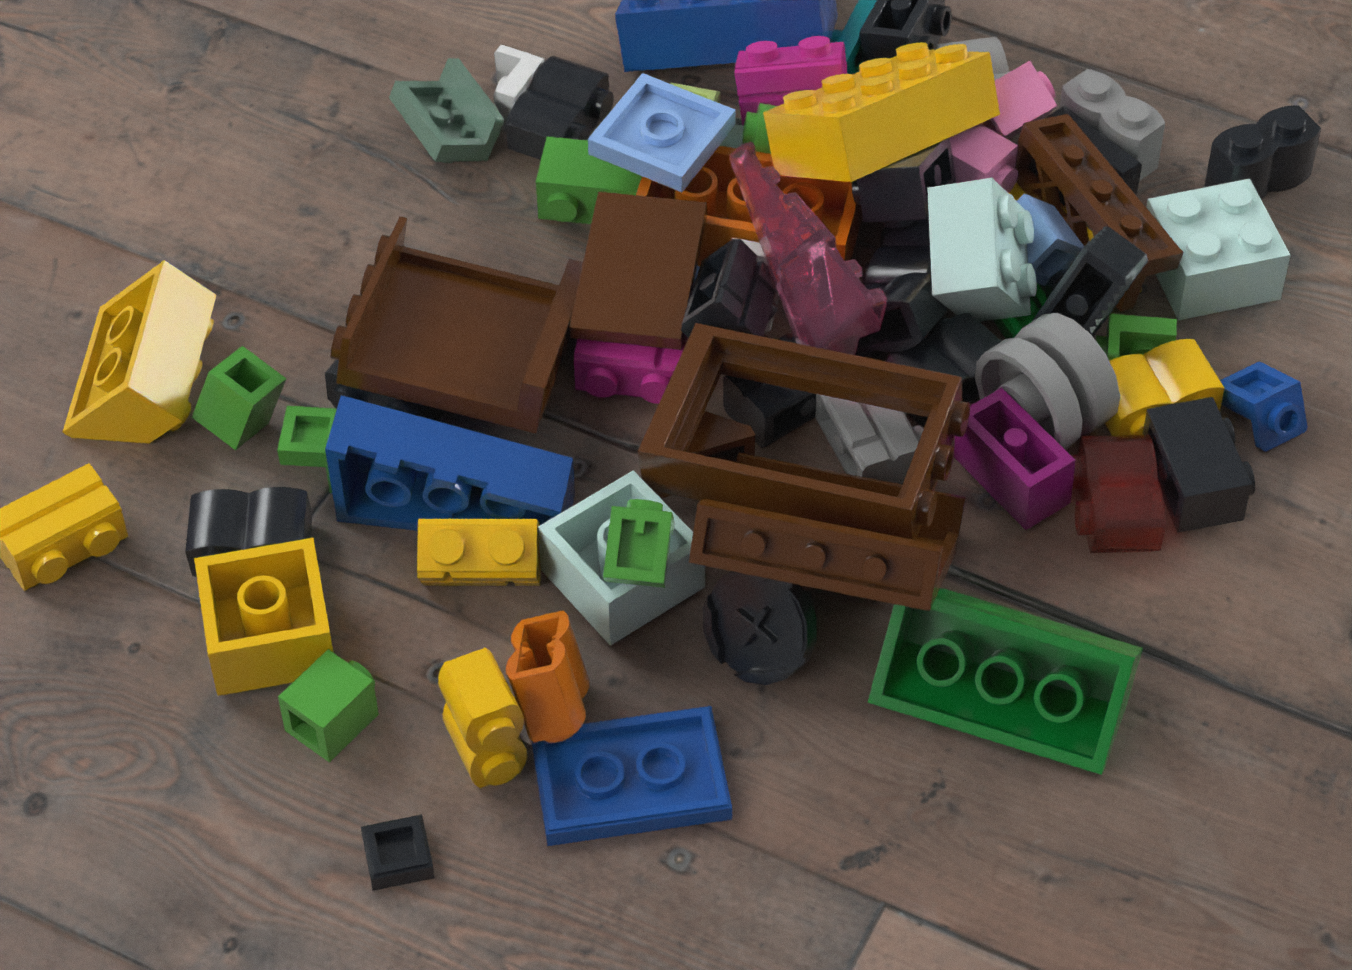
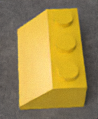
M163 260L99 308L62 432L71 438L150 444L167 431L179 429L191 411V403L188 400L192 385L199 376L203 366L200 355L204 341L211 333L214 325L211 314L217 295Z

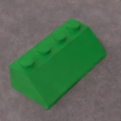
M940 588L930 611L894 604L867 703L1102 775L1127 706L1143 648Z

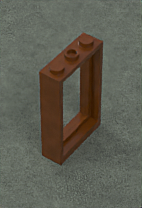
M695 323L638 449L641 477L653 491L699 501L704 498L916 540L921 525L930 526L933 521L937 506V491L934 490L938 480L947 481L950 475L954 458V447L951 444L954 436L963 437L966 432L970 416V403L962 401V377ZM721 374L928 417L898 497L689 453L687 450Z

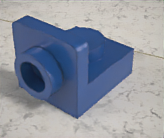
M1260 361L1220 380L1224 386L1221 405L1251 420L1255 446L1257 448L1268 451L1306 432L1308 425L1300 381Z

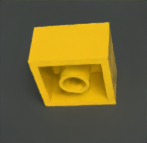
M314 538L194 558L207 652L217 696L293 683L328 649L333 652Z

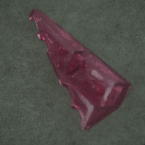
M752 142L740 145L730 154L729 159L796 343L855 355L860 337L880 331L888 300L886 295L880 288L868 290L858 279L862 276V267L855 259L843 260L836 248L835 236L796 192L784 194L776 185L780 182V174L773 166L762 167L756 156L755 145Z

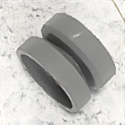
M1043 314L1023 327L1014 338L1005 339L986 351L976 363L975 380L980 399L1003 388L1065 450L1072 446L1080 438V435L1090 434L1108 422L1118 412L1120 392L1117 377L1106 353L1088 331L1073 319L1061 314Z

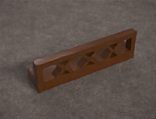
M1069 114L1025 122L1023 124L1017 142L1018 149L1015 169L1018 171L1016 182L1025 194L1053 205L1084 246L1089 242L1087 223L1092 229L1093 238L1104 226L1110 227L1147 254L1148 263L1142 268V271L1136 276V279L1131 283L1125 295L1116 305L1120 312L1133 309L1145 277L1177 269L1184 252ZM1032 157L1036 160L1039 179L1029 168ZM1058 189L1064 195L1067 214L1061 208Z

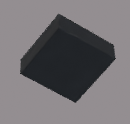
M422 814L360 827L373 891L435 878Z

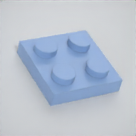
M642 73L588 138V154L683 192L734 128L736 110Z

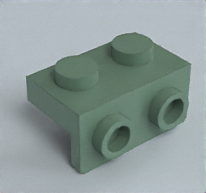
M459 58L447 59L439 81H395L389 99L402 115L405 122L410 126L435 162L487 161L504 122L503 116Z

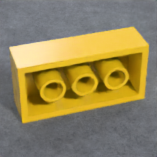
M927 43L907 44L896 49L897 56L890 59H872L859 65L860 71L855 74H839L823 79L821 81L822 88L815 91L802 90L785 95L783 97L784 104L763 112L775 175L853 182L1000 115L990 52L967 51V47L964 44L948 45L936 50H928Z

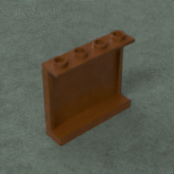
M399 216L391 235H382L379 240L374 265L368 264L365 269L360 295L353 294L346 316V326L339 325L336 329L330 354L332 359L339 360L336 383L536 434L571 340L569 325L583 262L569 259L560 284L557 285L405 247L407 218Z
M743 453L737 455L736 463L898 497L902 484ZM937 491V506L933 521L930 526L921 525L916 540L702 498L697 504L689 563L930 611L957 551L966 497Z

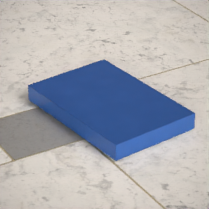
M711 706L584 723L572 737L556 743H549L544 740L534 743L531 741L547 846L732 820V804Z

